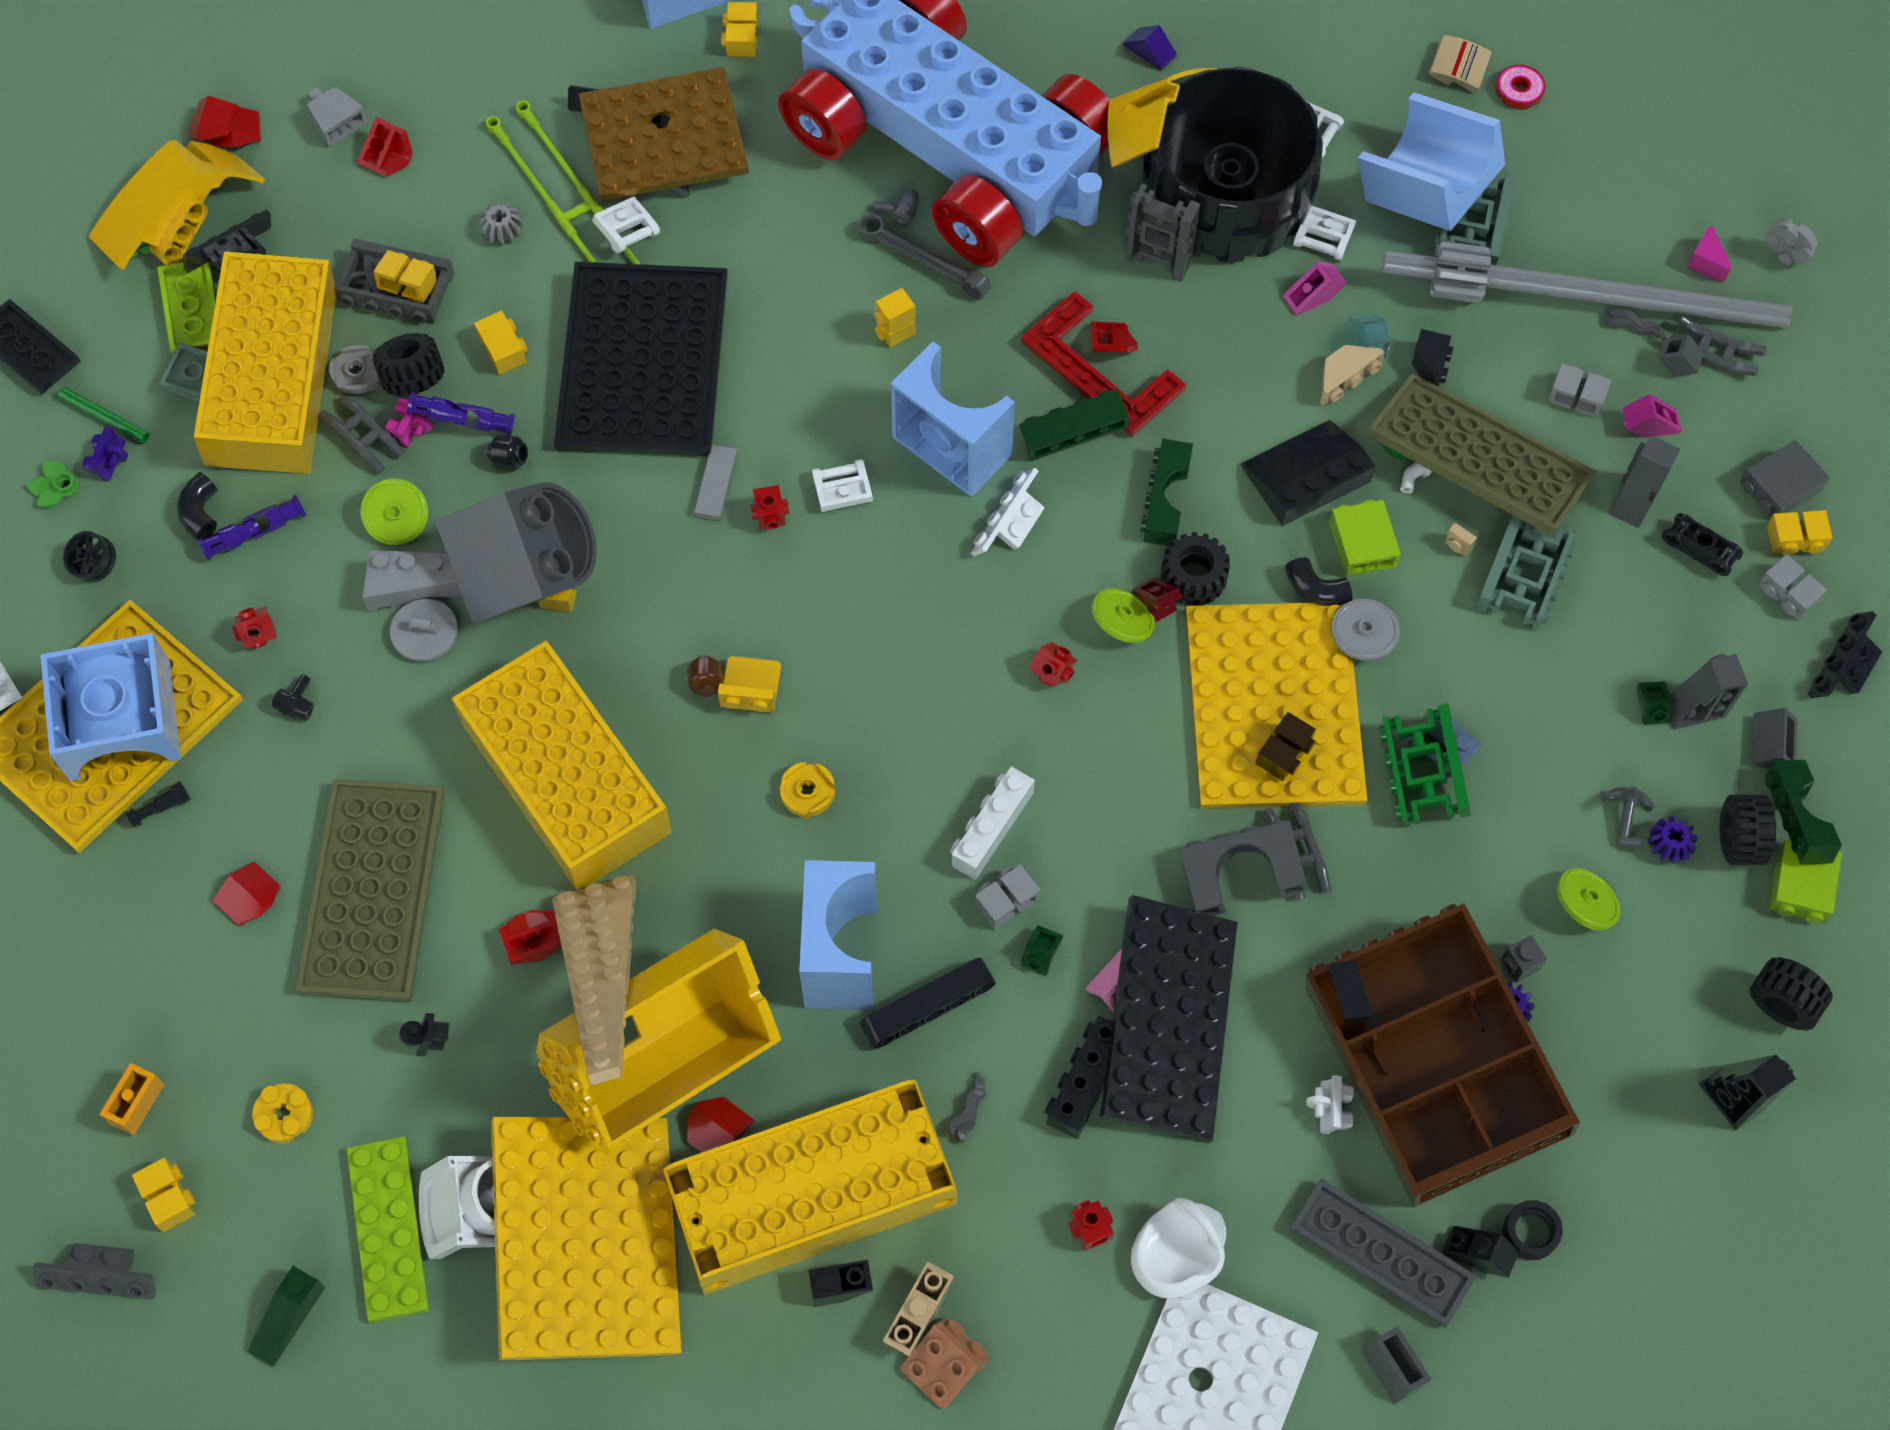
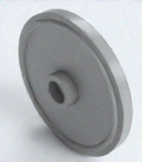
M419 599L406 604L395 614L390 625V638L397 652L409 660L418 662L435 660L446 654L454 645L458 635V623L452 610L444 603L433 599Z
M1357 599L1344 604L1336 612L1331 632L1335 644L1344 654L1361 661H1374L1387 656L1396 647L1400 636V626L1395 614L1384 604L1370 599Z

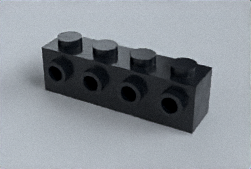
M1101 1016L1097 1017L1094 1024L1088 1023L1082 1036L1086 1041L1082 1049L1076 1047L1070 1059V1063L1073 1066L1069 1073H1063L1057 1086L1061 1090L1057 1098L1051 1097L1044 1112L1048 1114V1125L1076 1139L1079 1138L1104 1088L1112 1022Z

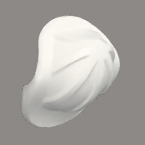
M1176 1198L1155 1213L1139 1231L1131 1250L1132 1271L1141 1286L1157 1297L1177 1298L1197 1291L1216 1278L1222 1270L1225 1260L1226 1226L1222 1215L1209 1206L1195 1203L1185 1198Z

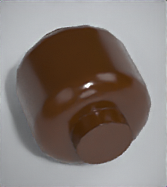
M699 656L688 665V686L694 694L710 697L718 693L719 684L724 683L723 670L719 661L710 656Z

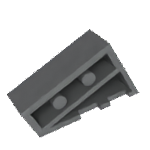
M1653 435L1649 437L1646 444L1641 442L1621 481L1625 485L1610 514L1639 528L1660 491L1680 449Z
M1719 654L1712 657L1671 693L1674 701L1671 723L1674 730L1726 718L1748 684L1736 654L1729 656Z

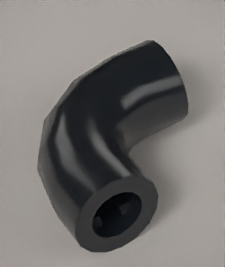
M198 472L188 481L181 490L177 502L179 521L196 540L210 537L217 527V522L207 515L204 511V506L218 489L202 472Z
M1307 557L1294 559L1285 565L1289 582L1295 592L1306 601L1321 606L1342 605L1352 601V589L1346 577L1334 580L1321 579L1314 572L1311 561Z

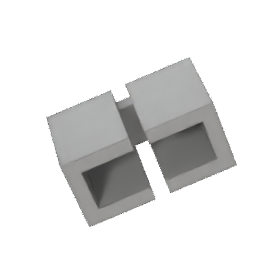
M1562 363L1548 402L1570 409L1578 386H1581L1583 389L1575 411L1597 418L1606 398L1611 379L1590 372L1587 375L1583 373L1584 370L1576 366Z
M1786 554L1764 574L1758 585L1767 596L1772 597L1775 601L1779 599L1782 602L1780 605L1783 610L1799 621L1821 601L1827 589L1813 576L1808 574L1793 589L1788 591L1799 581L1797 578L1804 573L1805 569Z
M1021 864L1014 869L1010 867L1003 871L999 876L1000 880L998 882L995 881L992 884L989 882L985 883L976 891L975 906L994 931L1015 917V914L1012 912L1016 909L1020 914L1040 900V888Z

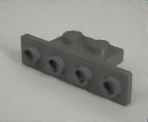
M74 1243L64 1265L36 1262L33 1266L35 1283L39 1288L154 1299L156 1294L153 1275L128 1272L135 1258L133 1249Z

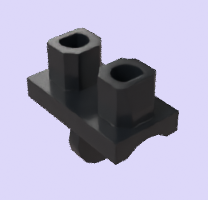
M425 1013L421 1024L417 1021L404 1023L400 1028L399 1038L407 1046L419 1045L416 1056H425L428 1049L443 1050L444 1043L448 1040L449 1023L434 1021L433 1013Z

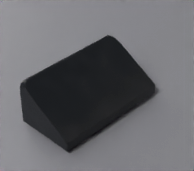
M1356 961L1328 964L1327 970L1344 1024L1373 1017Z

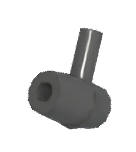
M905 189L896 203L875 201L874 211L892 213L894 222L899 225H907L916 214L919 195L913 189Z

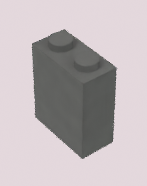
M1795 439L1748 468L1740 483L1744 491L1756 500L1761 510L1772 517L1774 513H1787L1821 492L1830 477Z

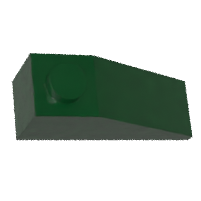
M293 1265L276 1290L248 1352L274 1367L324 1291L325 1287L321 1282Z

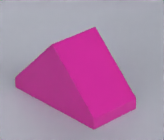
M1710 226L1696 248L1688 268L1718 282H1724L1732 266L1714 227Z

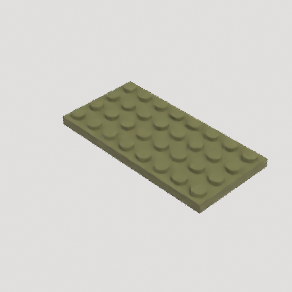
M1414 373L1401 386L1369 427L1366 434L1377 442L1553 537L1597 472Z
M333 779L295 989L297 994L412 1001L445 789L443 786Z

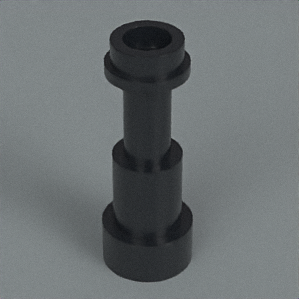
M178 781L171 785V789L154 797V801L136 811L131 808L126 813L133 827L141 826V820L158 811L164 812L177 804L183 805L190 801L191 798L182 782Z

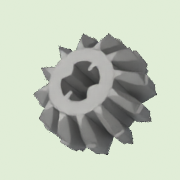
M497 201L496 206L492 207L488 204L487 211H481V219L478 222L483 237L490 239L492 244L500 241L504 245L505 240L513 242L514 236H520L522 219L516 207L511 208L508 202L501 206Z

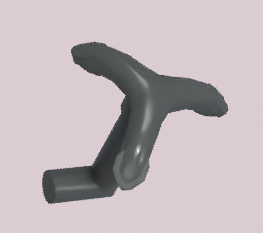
M1635 786L1617 787L1603 794L1601 797L1602 802L1607 799L1614 800V798L1623 797L1624 805L1617 846L1642 849L1644 839L1630 837L1635 804L1639 800L1643 806L1651 811L1654 808L1653 802Z

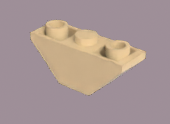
M1344 345L1325 359L1322 370L1320 404L1324 407L1331 401L1333 403L1338 401L1350 387L1352 389L1356 388L1368 374L1373 375L1378 372L1383 365L1382 360L1385 352L1381 348Z
M927 1261L883 1339V1343L910 1357L924 1338L937 1315L954 1276Z

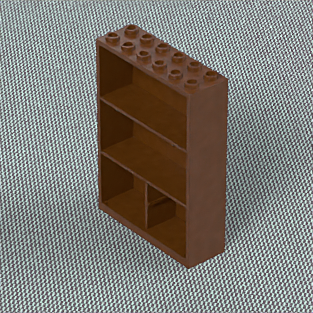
M1465 903L1456 906V904L1448 905L1440 911L1441 914L1432 918L1424 916L1416 920L1414 926L1405 930L1403 927L1397 928L1388 933L1387 938L1377 941V939L1370 940L1361 946L1362 949L1351 953V951L1343 952L1335 957L1336 961L1329 963L1356 961L1373 1017L1344 1024L1327 970L1328 964H1316L1306 974V991L1413 1207L1575 1135L1580 1124Z

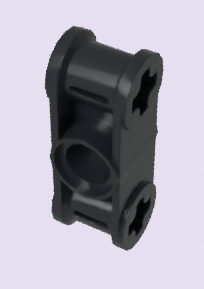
M1678 513L1674 517L1672 526L1662 533L1663 540L1669 546L1680 550L1720 576H1728L1732 571V565L1743 556V550L1739 545L1725 539L1684 513Z

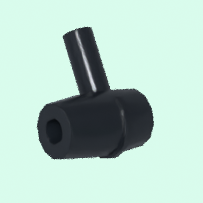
M302 674L291 691L279 689L273 696L272 708L283 713L285 716L288 715L307 721L313 712L314 703L301 695L311 681L310 678Z

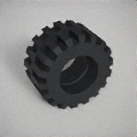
M407 333L396 336L384 342L373 354L372 360L383 390H386V393L393 394L394 396H409L411 391L415 392V394L426 391L430 387L435 386L442 379L443 373H445L434 338L424 333Z
M1192 532L1191 536H1187L1185 533L1181 535L1180 540L1177 538L1173 539L1171 546L1168 545L1165 549L1160 574L1161 580L1179 588L1182 598L1177 600V602L1182 603L1186 601L1187 606H1193V603L1203 606L1206 600L1209 603L1213 602L1215 596L1219 597L1223 589H1225L1230 569L1229 554H1225V546H1219V540L1215 537L1211 540L1209 539V534L1203 533V536H1198V532ZM1191 562L1199 563L1205 566L1209 573L1202 576H1192L1186 573L1181 566Z
M1730 794L1726 797L1720 814L1719 835L1723 855L1730 865H1767L1771 860L1776 843V818L1768 796Z
M1783 957L1770 958L1749 988L1750 996L1755 1001L1754 1003L1766 1015L1780 1024L1796 1030H1812L1833 1000V993L1830 991V987L1818 974L1801 963Z

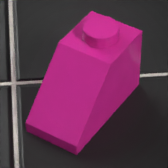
M1317 261L1283 297L1294 313L1299 315L1329 301L1347 283L1333 264Z
M1650 394L1623 407L1625 416L1623 422L1626 429L1640 437L1672 435L1682 432L1677 409Z

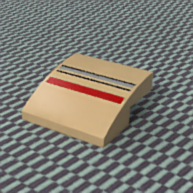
M1443 35L1428 75L1447 86L1455 82L1474 94L1480 88L1492 52L1468 40Z

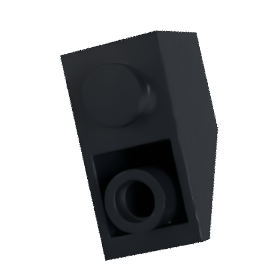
M1421 329L1412 365L1423 379L1436 386H1439V383L1445 384L1449 368H1445L1444 364L1445 361L1450 362L1454 347L1449 346L1451 336Z
M1453 1226L1443 1250L1444 1254L1483 1273L1509 1278L1520 1252L1501 1234L1460 1226Z
M868 1260L808 1270L814 1307L845 1302L873 1291Z

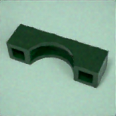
M1162 438L1161 447L1155 448L1153 463L1157 464L1156 471L1151 470L1148 486H1153L1152 493H1147L1144 506L1145 509H1149L1148 516L1142 517L1140 528L1141 532H1145L1144 542L1171 546V541L1177 538L1181 511L1174 508L1167 501L1164 492L1171 484L1187 479L1193 443Z
M1774 760L1769 772L1766 773L1765 784L1771 791L1774 806L1780 813L1783 828L1789 835L1793 852L1796 853L1800 864L1833 863L1842 846L1833 823L1813 816L1802 803V800L1806 799L1814 783V778L1806 760Z

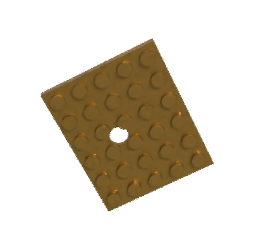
M725 67L578 93L601 201L749 173ZM658 115H665L670 118L665 128H657L651 121Z

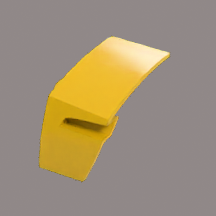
M1198 68L1183 71L1110 99L1108 106V143L1111 166L1115 168L1159 148L1166 108L1176 101L1180 89L1179 85L1193 77L1196 73L1217 68Z
M170 140L120 190L88 237L122 270L125 269L142 241L150 244L151 253L163 264L179 263L206 218L207 207L204 201L211 189L220 187L227 177H239L259 183H264L265 178L239 156L226 150L196 141H190L185 148L178 141Z

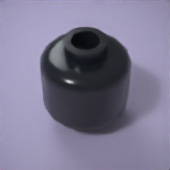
M499 435L488 445L487 457L496 469L517 470L527 461L528 448L518 436Z

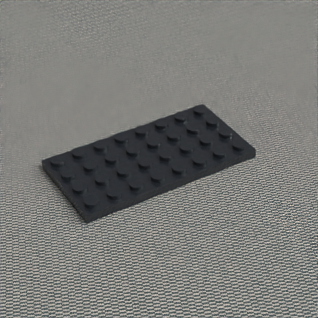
M1135 895L1128 898L1100 1118L1200 1142L1210 1143L1213 1141L1238 922Z

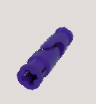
M412 391L406 413L407 415L412 413L428 416L430 420L453 422L456 425L485 432L490 430L506 433L507 436L512 434L515 414L513 413L505 415L496 413L490 408L465 403L455 404L450 400L433 396L432 398L418 396ZM468 410L477 414L478 418L467 422Z
M295 494L287 502L280 505L273 504L249 515L242 521L244 524L227 525L219 529L218 533L208 538H199L197 540L209 561L212 560V556L222 551H231L240 547L248 537L256 539L285 526L286 522L291 519L307 515ZM259 515L266 516L270 522L269 527L265 531L260 532L259 525L255 522L254 517ZM221 541L220 544H217V545H215V546H213V547H211V548L209 547V546H211V545H213V544H215V543Z

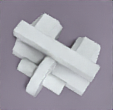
M1333 1075L1332 1079L1322 1081L1321 1087L1315 1088V1096L1306 1099V1105L1315 1109L1314 1116L1320 1118V1133L1329 1134L1335 1130H1347L1353 1126L1352 1112L1342 1111V1103L1352 1101L1354 1087L1342 1083V1076Z

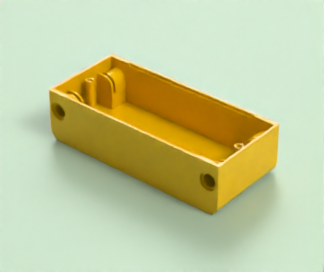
M907 1080L679 1160L663 1169L704 1295L957 1205L958 1190L916 1080Z

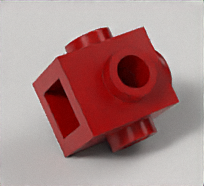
M779 485L753 489L755 504L750 505L752 519L758 520L759 529L773 530L786 525L785 515L789 514L787 498H781Z
M266 606L258 609L253 607L246 608L240 611L238 616H235L236 626H233L232 630L237 642L242 641L245 649L251 646L253 649L260 648L266 645L268 640L277 638L275 627Z
M1050 642L1040 647L1029 669L1039 676L1041 682L1055 687L1070 681L1075 673L1073 668L1078 660L1071 656V652L1067 648Z
M1086 1200L1074 1207L1075 1211L1071 1212V1222L1068 1223L1073 1238L1075 1240L1080 1239L1085 1251L1112 1240L1114 1232L1110 1224L1113 1223V1219L1108 1208H1102L1099 1200L1093 1203L1090 1200Z

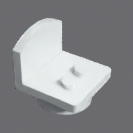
M447 1156L421 1172L419 1220L424 1246L430 1259H442L461 1248L495 1247L492 1156Z

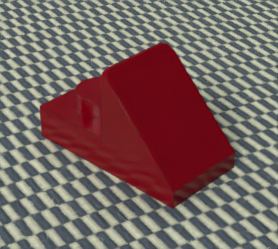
M1155 577L1133 589L1134 595L1145 604L1154 616L1155 622L1174 613L1177 610L1174 602L1182 598L1179 588Z

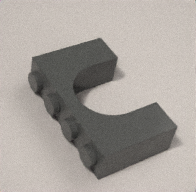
M1274 820L1261 828L1247 827L1238 834L1230 836L1229 834H1220L1211 841L1203 843L1201 841H1194L1188 843L1186 847L1180 848L1196 912L1212 916L1226 913L1219 887V874L1227 860L1241 853L1258 854L1270 863L1274 870L1281 898L1309 891L1290 820Z

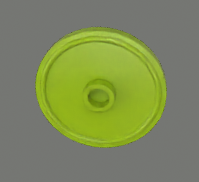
M386 479L373 485L365 494L361 504V519L367 532L376 540L389 545H402L417 538L424 530L428 520V505L422 492L412 483L402 479Z
M1115 588L1100 591L1092 602V614L1097 624L1106 633L1118 640L1128 643H1140L1147 640L1155 629L1154 616L1145 604L1130 592Z
M1581 868L1569 869L1560 876L1557 882V894L1562 906L1575 921L1596 931L1608 930L1617 923L1620 917L1619 901L1612 888L1601 877Z

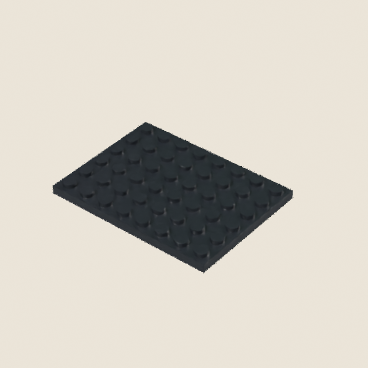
M575 261L554 439L555 449L709 456L711 454L728 280L727 268Z

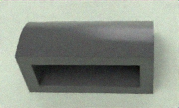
M1786 708L1754 713L1752 763L1759 767L1770 769L1774 760H1796L1797 718Z
M1398 1326L1374 1339L1362 1350L1363 1355L1394 1404L1408 1397L1432 1380Z

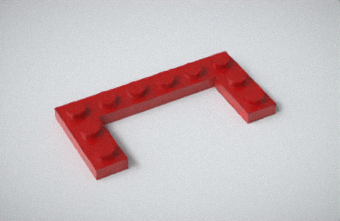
M1074 291L1022 335L1021 343L1083 396L1091 399L1097 397L1103 391H1114L1118 388L1061 340L1093 312V305ZM1167 369L1132 400L1118 389L1130 423V427L1123 430L1133 437L1186 390V384Z

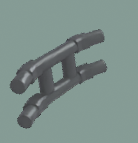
M1683 314L1678 317L1676 323L1682 326L1686 332L1692 336L1701 337L1698 346L1704 352L1701 361L1725 369L1735 375L1757 376L1758 366L1746 365L1745 363L1731 360L1735 351L1742 355L1765 356L1766 346L1754 345L1742 340L1738 341L1709 330L1694 320L1691 321ZM1711 341L1725 346L1721 357L1707 352Z
M341 395L338 401L353 416L343 424L327 411H321L318 415L319 419L348 443L377 475L385 467L368 448L374 441L379 438L397 458L405 453L396 439L387 430L378 424L359 403L346 395ZM362 422L371 431L358 440L350 431Z
M1290 803L1289 807L1299 828L1292 830L1295 841L1304 839L1308 854L1300 856L1302 867L1313 864L1321 893L1331 891L1328 870L1312 832L1309 818L1300 803ZM1266 808L1263 811L1267 823L1279 820L1272 808ZM1304 892L1293 895L1294 900L1305 898Z

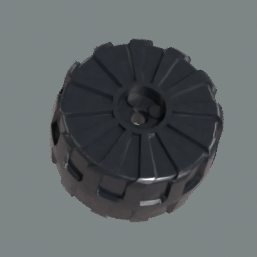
M1245 67L1209 69L1196 73L1193 77L1179 85L1180 89L1176 101L1166 108L1159 148L1143 155L1142 181L1143 184L1147 185L1146 193H1149L1150 190L1155 191V200L1174 207L1177 206L1179 201L1184 202V207H1188L1191 200L1200 203L1193 249L1194 256L1199 257L1204 253L1216 256L1220 262L1230 263L1242 262L1245 256L1254 254L1259 257L1267 256L1282 248L1286 237L1298 232L1300 225H1303L1311 209L1320 179L1323 140L1319 137L1317 126L1318 117L1310 103L1306 102L1293 89L1292 85L1278 77Z

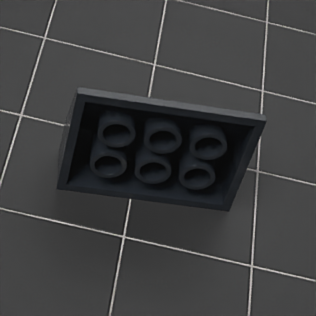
M1331 420L1241 463V467L1281 526L1370 483L1376 468L1363 447Z

